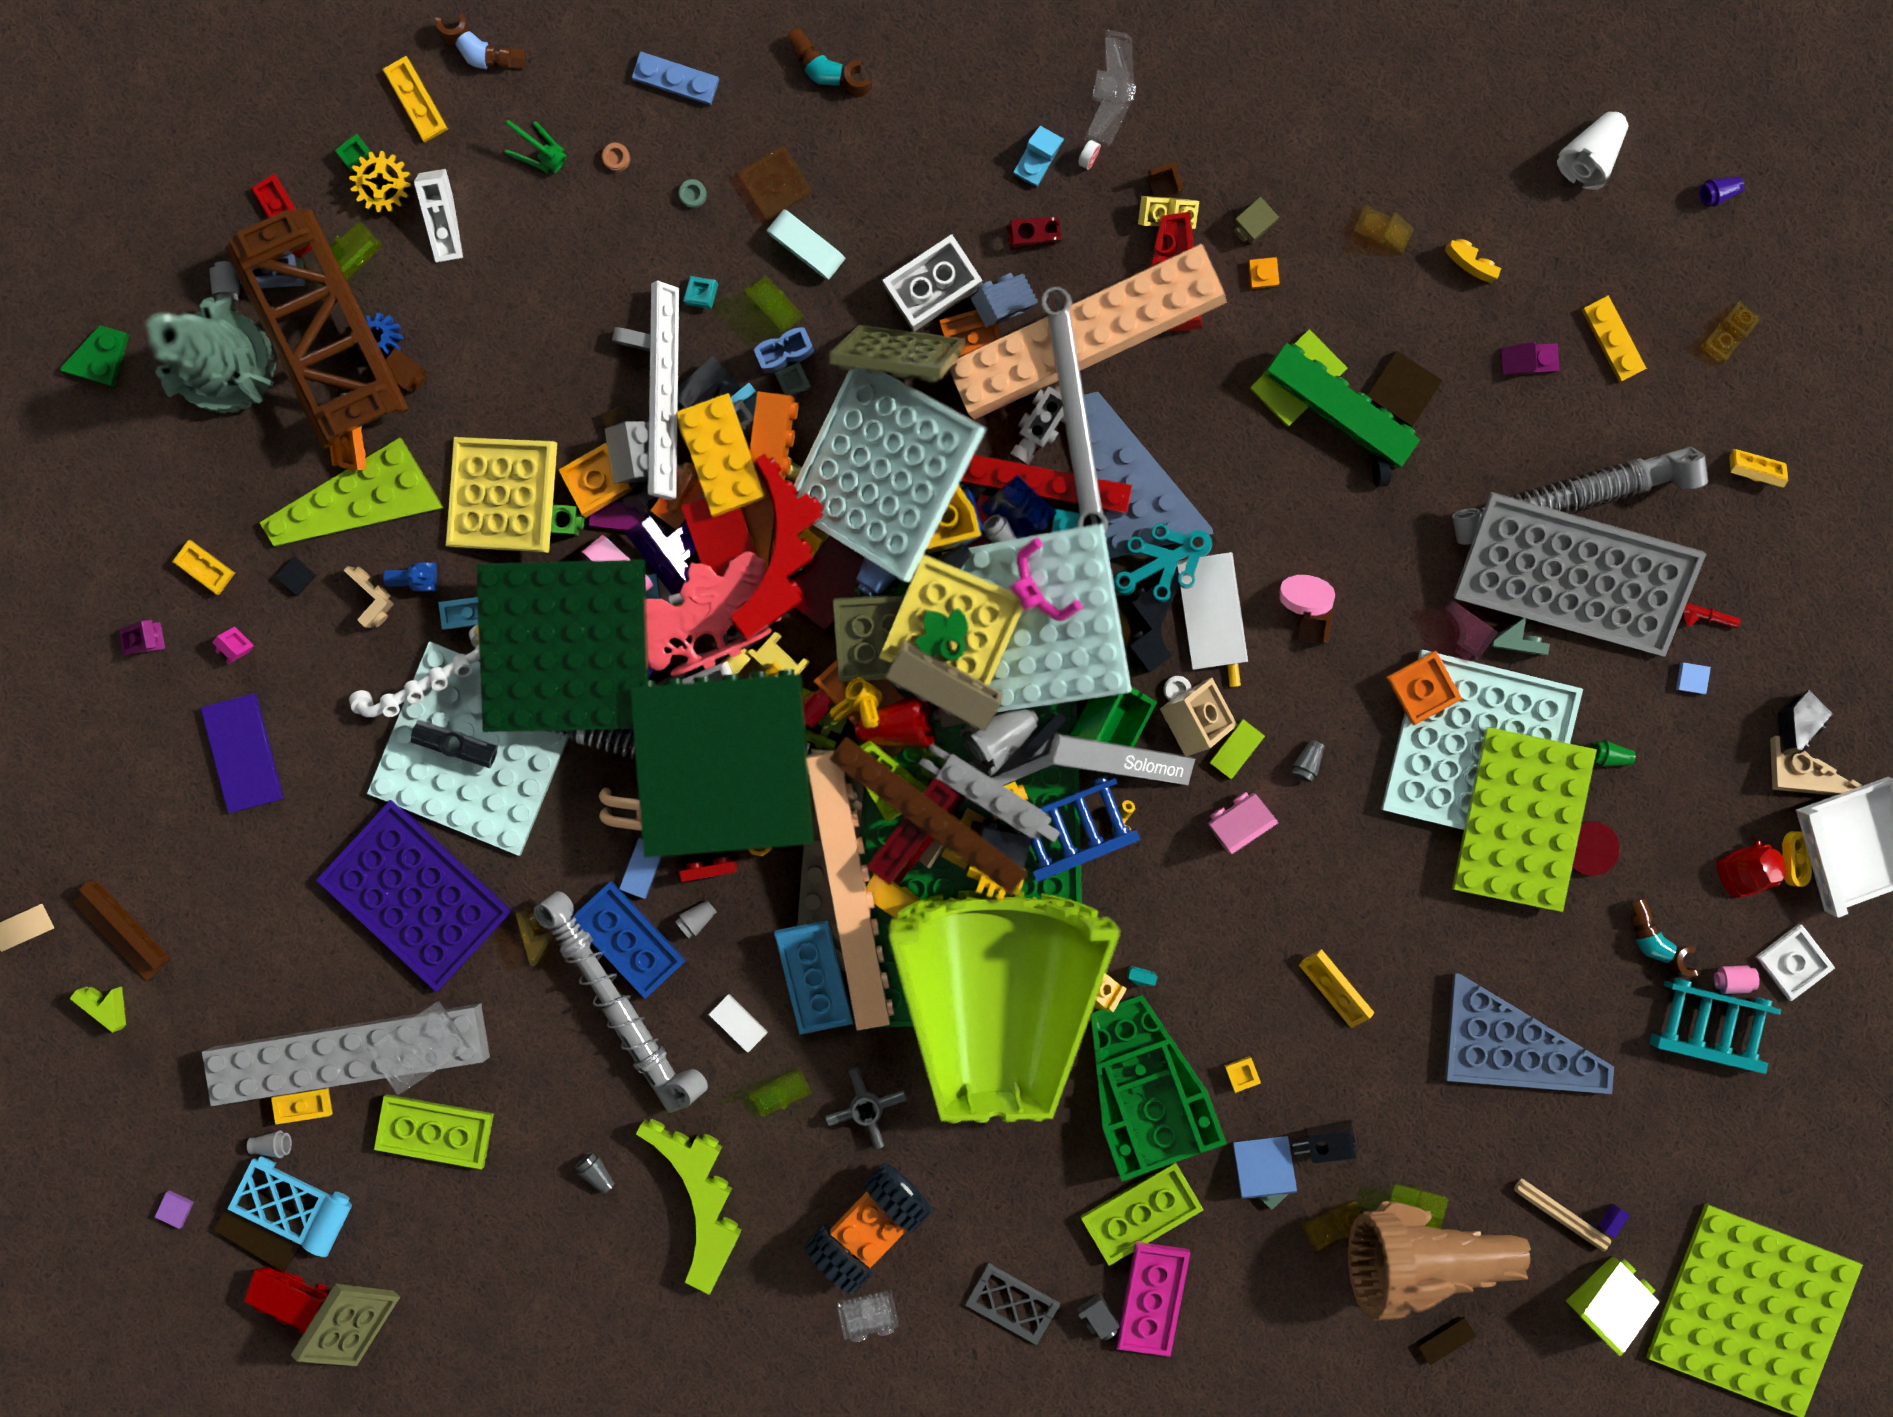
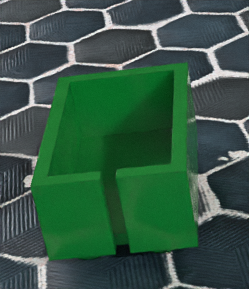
M1131 687V692L1089 698L1070 736L1134 747L1157 701Z

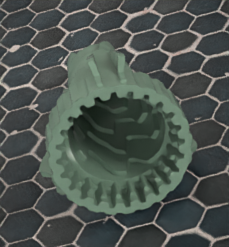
M213 297L204 298L199 304L201 312L191 315L181 314L182 316L158 314L153 315L149 319L146 326L149 330L150 346L155 351L153 355L166 364L158 366L155 373L157 378L161 380V386L168 397L179 393L190 403L206 410L218 413H234L241 409L249 408L253 403H261L268 387L273 386V372L275 371L276 363L274 362L275 352L271 347L272 344L261 327L235 310L234 300L227 298L215 302Z

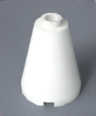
M1606 112L1561 150L1558 155L1557 166L1569 181L1575 183L1577 179L1584 183L1582 188L1597 190L1605 185L1610 177L1628 130L1625 116L1619 112Z

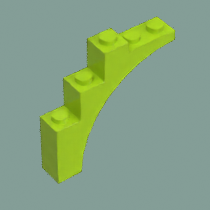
M650 1119V1121L644 1120L636 1135L654 1145L672 1163L682 1177L691 1197L696 1218V1246L693 1263L685 1283L710 1295L742 1230L738 1228V1224L732 1219L724 1217L722 1220L718 1218L732 1190L731 1187L727 1186L728 1182L719 1176H714L713 1178L708 1176L722 1146L718 1144L719 1141L708 1134L703 1136L698 1134L692 1144L688 1142L689 1137L677 1131L673 1134L665 1130V1126L661 1122Z

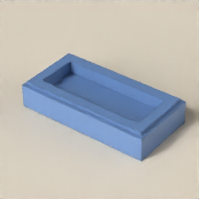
M638 838L619 889L646 899L662 856L644 857L642 838Z

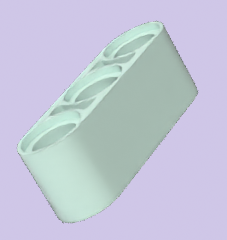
M785 209L782 210L767 229V233L826 280L832 277L846 259L837 249Z

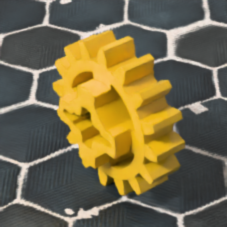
M380 151L377 158L373 152H369V160L360 157L359 160L362 165L360 167L353 165L352 167L357 172V175L349 177L350 180L356 182V186H353L351 191L360 193L356 200L358 202L366 200L365 208L370 209L373 204L376 205L377 212H381L383 206H386L389 212L393 211V203L401 207L400 197H409L404 192V189L412 187V184L405 182V178L410 176V172H402L401 170L405 165L404 162L395 164L396 156L392 154L389 159H386L384 151ZM376 163L375 170L372 173L363 175L369 166ZM387 165L394 168L399 179L391 177L388 173ZM380 174H383V178L393 182V184L383 185L382 190H379L378 185L368 180L379 179ZM363 185L369 186L374 191V199L365 192ZM391 189H398L392 198L385 200L386 194Z

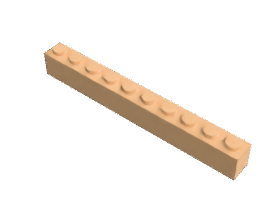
M834 750L808 755L807 764L856 1029L863 1030L890 1025V1016L894 1015L892 999H887L885 989H889L887 972L882 973L880 962H885L882 945L877 946L875 935H880L877 918L872 919L870 909L875 908L872 891L867 892L865 881H870L869 871L866 868L867 864L862 865L860 854H865L862 837L857 838L855 827H859L860 823L857 810L852 811L850 800L855 799L852 783H847L846 772L829 760L836 751Z

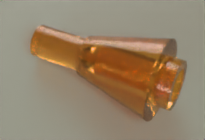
M684 462L683 465L677 464L676 498L669 501L667 510L677 513L683 498L698 483L699 477L695 465L689 462Z

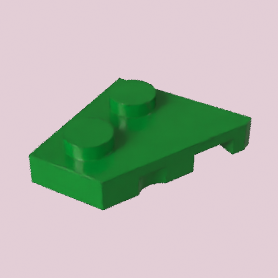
M100 325L61 366L60 371L114 387L130 334Z

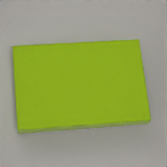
M1310 329L1295 343L1305 351L1304 355L1307 358L1323 363L1327 367L1326 371L1334 377L1340 376L1348 369ZM1262 375L1249 388L1287 427L1308 408L1307 405L1265 375Z

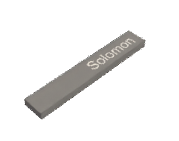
M1055 734L1048 761L1058 765L1188 785L1195 759L1190 756L1185 757L1184 755Z

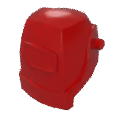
M1759 840L1755 841L1752 846L1735 850L1716 863L1721 883L1732 898L1761 893L1773 886H1779L1780 882L1785 878L1786 866L1784 857L1780 852L1773 849L1771 845H1762Z

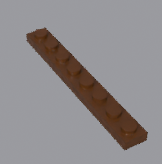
M845 737L830 757V761L1008 894L1012 895L1029 873L849 738Z

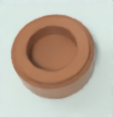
M611 143L603 149L602 161L610 171L620 172L628 167L630 154L624 145Z

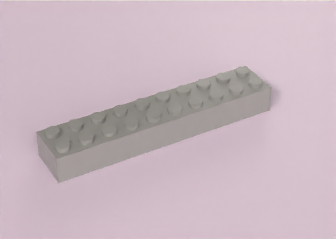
M481 1003L215 1046L202 1052L211 1106L482 1063L490 1057Z

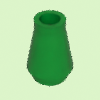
M1605 739L1601 742L1596 741L1592 746L1593 749H1597L1594 763H1597L1600 767L1632 766L1634 764L1636 756L1634 750L1624 748Z

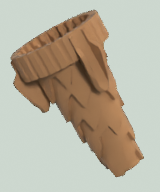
M1386 1201L1382 1202L1376 1211H1366L1358 1215L1353 1222L1348 1241L1350 1281L1357 1304L1368 1319H1400L1406 1317L1410 1309L1421 1311L1430 1308L1443 1299L1449 1298L1452 1294L1471 1293L1473 1288L1492 1287L1496 1285V1282L1528 1280L1526 1271L1530 1265L1529 1251L1531 1248L1527 1239L1513 1235H1481V1231H1457L1428 1227L1425 1225L1432 1218L1430 1211H1424L1418 1207L1399 1202Z

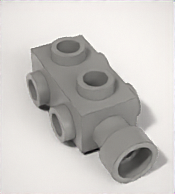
M1057 385L1054 389L1048 386L1046 391L1040 389L1032 402L1036 405L1032 414L1030 415L1026 412L1018 424V427L1022 429L1019 436L1023 439L1019 445H1015L1010 455L1025 465L1031 463L1034 458L1033 453L1037 447L1042 450L1045 444L1048 446L1052 445L1059 433L1055 431L1056 426L1060 421L1065 423L1060 387ZM1054 403L1057 406V411L1049 412L1047 405ZM1035 426L1042 428L1043 433L1040 436L1033 434L1032 429Z

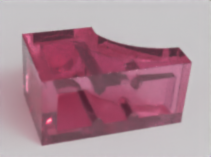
M1447 601L1441 611L1449 618L1453 626L1454 640L1451 645L1456 648L1454 652L1464 660L1469 661L1470 658L1472 660L1480 659L1498 632L1455 601Z

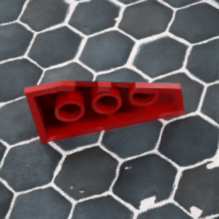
M1190 212L1162 215L1150 268L1194 248ZM1199 315L1167 331L1177 332L1203 328L1202 316Z

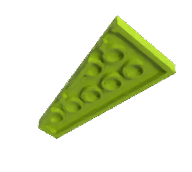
M398 438L365 458V469L358 471L352 469L345 470L259 523L273 546L277 547L314 537L335 534L336 532L392 521L398 518L419 515L420 513L441 510L444 507L403 439Z

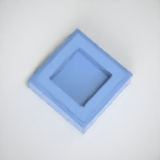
M1680 663L1676 690L1706 694L1711 667Z

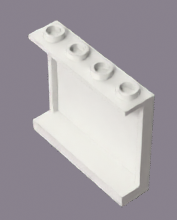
M1886 777L1796 810L1825 912L1839 918L1848 914L1847 907L1893 891V778Z

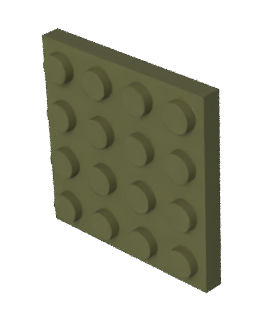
M858 325L830 352V364L838 365V368L843 370H853L857 367L864 368L866 372L873 374L886 371L893 372V375L896 377L916 375L921 376V379L925 381H937L942 378L964 351L965 338Z

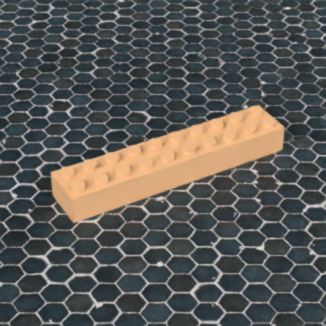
M1202 244L1071 306L1070 316L1079 371L1227 303L1224 291ZM1048 316L956 359L949 368L968 414L974 420L1058 381Z

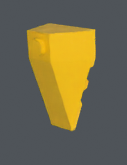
M959 484L926 547L928 554L957 547L960 543H966L981 536L975 509Z

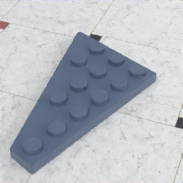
M1094 392L1083 395L1097 478L1132 485L1127 516L1102 511L1108 521L1105 539L1109 559L1132 554L1129 552L1127 544L1129 539L1135 536L1140 537L1144 543L1158 547L1173 544L1174 542L1168 540L1158 542L1153 538L1152 529L1159 523L1165 524L1169 530L1187 535L1194 530H1203L1209 535L1214 534L1212 527L1101 394ZM1158 529L1155 532L1158 537H1162L1166 533L1164 529ZM1133 542L1131 544V548L1134 550H1138L1141 547L1140 542Z
M1453 973L1445 1067L1446 1081L1612 1094L1614 1066L1463 975Z

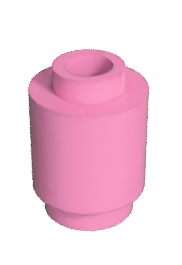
M1748 965L1721 966L1718 972L1714 974V985L1722 994L1751 993L1752 990H1757L1759 987V975L1755 968H1750Z

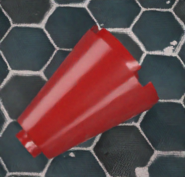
M915 694L877 710L879 720L875 728L864 727L862 718L859 719V724L855 725L856 737L858 740H862L863 744L871 741L877 746L927 749L935 741L934 723L930 724L929 715H932L930 704L918 699Z

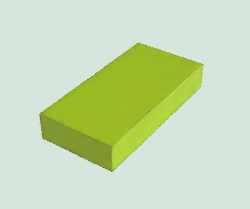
M1242 719L1209 763L1232 780L1265 736Z

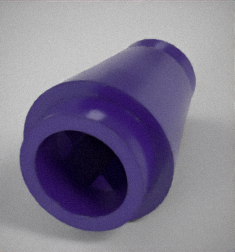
M1739 176L1707 180L1699 188L1700 200L1705 206L1715 207L1743 192L1744 182Z

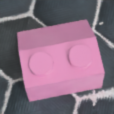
M1244 792L1233 800L1235 805L1227 810L1222 807L1210 815L1212 820L1207 823L1225 851L1231 854L1278 824L1275 817L1255 793L1248 795L1247 792Z

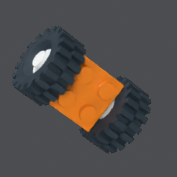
M885 1162L864 1182L867 1192L833 1227L824 1224L804 1245L806 1253L811 1256L810 1259L813 1263H816L817 1268L825 1274V1277L832 1280L835 1286L840 1287L842 1291L850 1295L854 1294L872 1276V1266L907 1230L913 1233L933 1212L932 1207L922 1196V1193L904 1175H901L896 1168Z

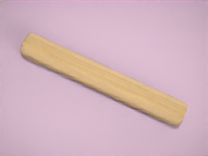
M1520 1179L1515 1185V1192L1599 1250L1606 1251L1610 1246L1611 1240L1524 1179Z

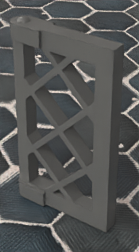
M988 1262L965 1305L1037 1345L1056 1311L1059 1309L1060 1302ZM993 1274L1005 1281V1283L989 1287L988 1280ZM1014 1286L1027 1293L1029 1297L1014 1301L1010 1287ZM1007 1288L1011 1302L995 1306L991 1292ZM988 1293L992 1307L988 1308L977 1302L981 1294ZM1037 1299L1048 1305L1046 1312L1037 1314L1034 1300ZM1031 1301L1034 1315L1019 1319L1015 1305ZM1012 1306L1016 1320L1011 1321L997 1313L996 1310ZM1036 1320L1037 1328L1032 1333L1020 1324Z

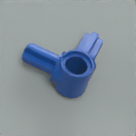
M412 563L408 570H386L383 576L384 584L387 587L409 586L415 592L438 591L437 563Z

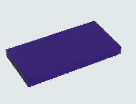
M250 694L201 707L228 813L284 799L257 694Z

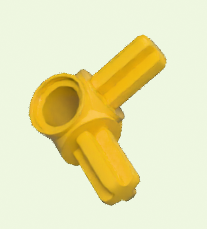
M856 677L849 682L846 688V699L832 708L829 714L835 722H840L852 712L857 711L861 714L864 727L875 728L879 720L876 708L881 703L882 692L864 679Z

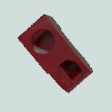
M1059 218L1011 219L1007 225L1010 250L1062 242Z

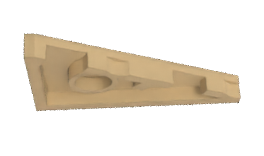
M1780 736L1770 738L1773 790L1836 796L1862 786V784L1853 779L1848 781L1836 774V769L1819 759L1812 758L1806 751L1800 754L1795 752L1784 756L1781 753Z

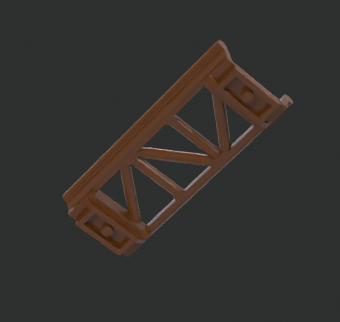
M298 207L291 211L286 210L236 232L237 235L228 238L230 244L225 247V250L322 449L333 445L334 438L391 412L401 414L409 410L312 209L304 211ZM311 245L324 274L275 260ZM261 268L324 286L278 307L270 308L252 271ZM326 298L292 352L276 320ZM339 302L353 332L345 338L305 355L336 303ZM359 344L376 381L367 384L306 367ZM305 379L352 392L318 407Z

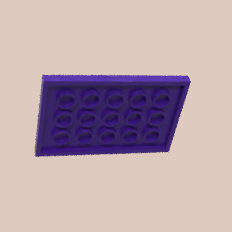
M390 800L316 880L435 992H438L513 912L511 908L393 800Z

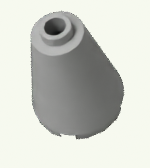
M1026 708L1015 709L994 716L985 731L967 725L960 729L959 735L960 737L965 735L967 742L963 743V746L979 770L982 768L987 769L988 771L985 774L991 776L1038 729L1037 723L1039 720L1035 712L1030 708L1028 710Z

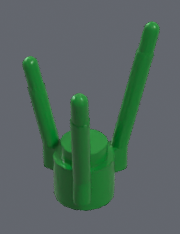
M506 120L505 123L508 127L540 151L538 158L541 162L508 149L504 151L506 155L537 167L546 174L550 171L553 173L559 171L567 158V155L563 153L565 149L559 146L537 121L533 122V126L550 146L547 144L545 146L541 145L510 120Z

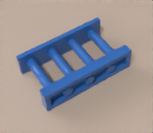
M1107 775L1092 780L1093 786L1039 807L1042 811L1048 812L1049 817L1052 818L1053 827L1061 832L1058 839L1063 852L1061 853L1062 858L1052 861L1051 857L1048 858L1041 839L1032 838L1030 844L1038 861L1035 863L1037 868L1032 869L1037 882L1140 841L1136 829L1129 830L1128 826L1124 825L1109 787L1117 784L1114 777L1109 779ZM1097 791L1101 795L1115 830L1113 831L1114 837L1103 840L1102 836L1099 837L1083 798ZM1072 801L1089 840L1087 842L1088 847L1079 851L1077 847H1073L1058 807Z

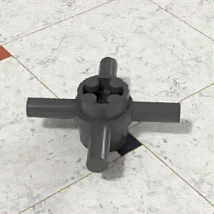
M859 1067L849 1070L856 1096L852 1099L850 1108L827 1115V1124L832 1126L854 1119L858 1124L867 1126L874 1149L882 1148L884 1143L877 1121L881 1117L884 1108L907 1101L905 1091L879 1098L875 1093L866 1091ZM869 1101L873 1107L871 1110L872 1114L867 1115L865 1111H859V1107L856 1106H861Z

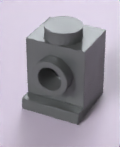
M1100 1293L1077 1307L1079 1317L1081 1319L1087 1317L1084 1319V1322L1092 1334L1097 1332L1099 1337L1106 1341L1117 1333L1116 1329L1119 1328L1118 1319Z

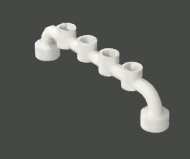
M476 626L469 632L471 643L476 647L471 653L456 655L452 659V663L443 668H432L428 672L427 677L420 681L412 680L404 685V689L396 694L383 695L380 698V702L374 706L369 692L364 690L356 691L349 697L352 711L364 717H376L382 713L387 717H393L399 713V704L406 700L412 704L421 702L424 698V690L430 687L434 690L445 689L448 685L447 678L455 673L459 677L470 675L472 672L471 665L480 660L479 644L475 642L477 635L473 633Z

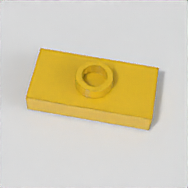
M1737 449L1732 450L1729 457L1731 473L1747 477L1756 482L1761 481L1783 488L1787 484L1788 473L1786 463Z
M192 540L186 542L172 561L216 595H220L235 574V572Z

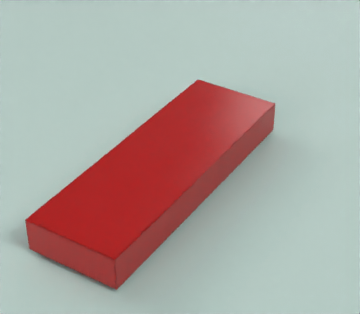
M275 174L251 187L268 218L286 210L296 209ZM309 245L292 254L299 258L313 249Z

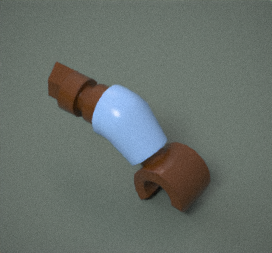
M463 13L458 16L460 23L454 29H447L443 18L436 16L435 23L442 40L447 44L456 45L468 64L481 69H487L488 66L495 67L496 64H499L502 68H525L526 53L524 49L500 47V50H498L496 46L488 45V42H482L473 33L469 32L468 23Z

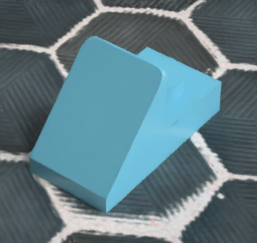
M1039 126L1028 141L1027 149L1015 168L1013 175L1038 187L1064 139Z

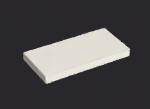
M1229 552L1200 557L1194 575V586L1190 589L1181 587L1192 668L1194 670L1248 662L1233 554ZM1188 559L1178 561L1179 573L1185 571ZM1184 576L1181 581L1184 584H1189L1192 578Z

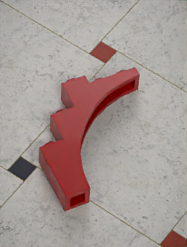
M765 453L755 459L754 465L766 484L773 504L776 525L775 546L770 566L761 584L750 599L730 616V621L746 642L801 603L802 598L800 595L803 593L794 580L789 582L787 578L811 562L813 549L805 538L800 540L798 536L822 520L823 514L821 511L824 510L822 504L815 496L811 498L808 493H805L800 498H797L795 495L798 494V491L790 480L785 482L779 474L782 471L779 464L773 457L768 459Z

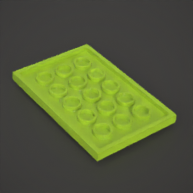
M1485 727L1452 889L1563 912L1597 749Z

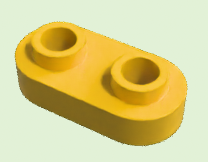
M1791 831L1785 835L1782 843L1786 866L1784 880L1790 886L1804 887L1811 880L1812 865L1803 833Z

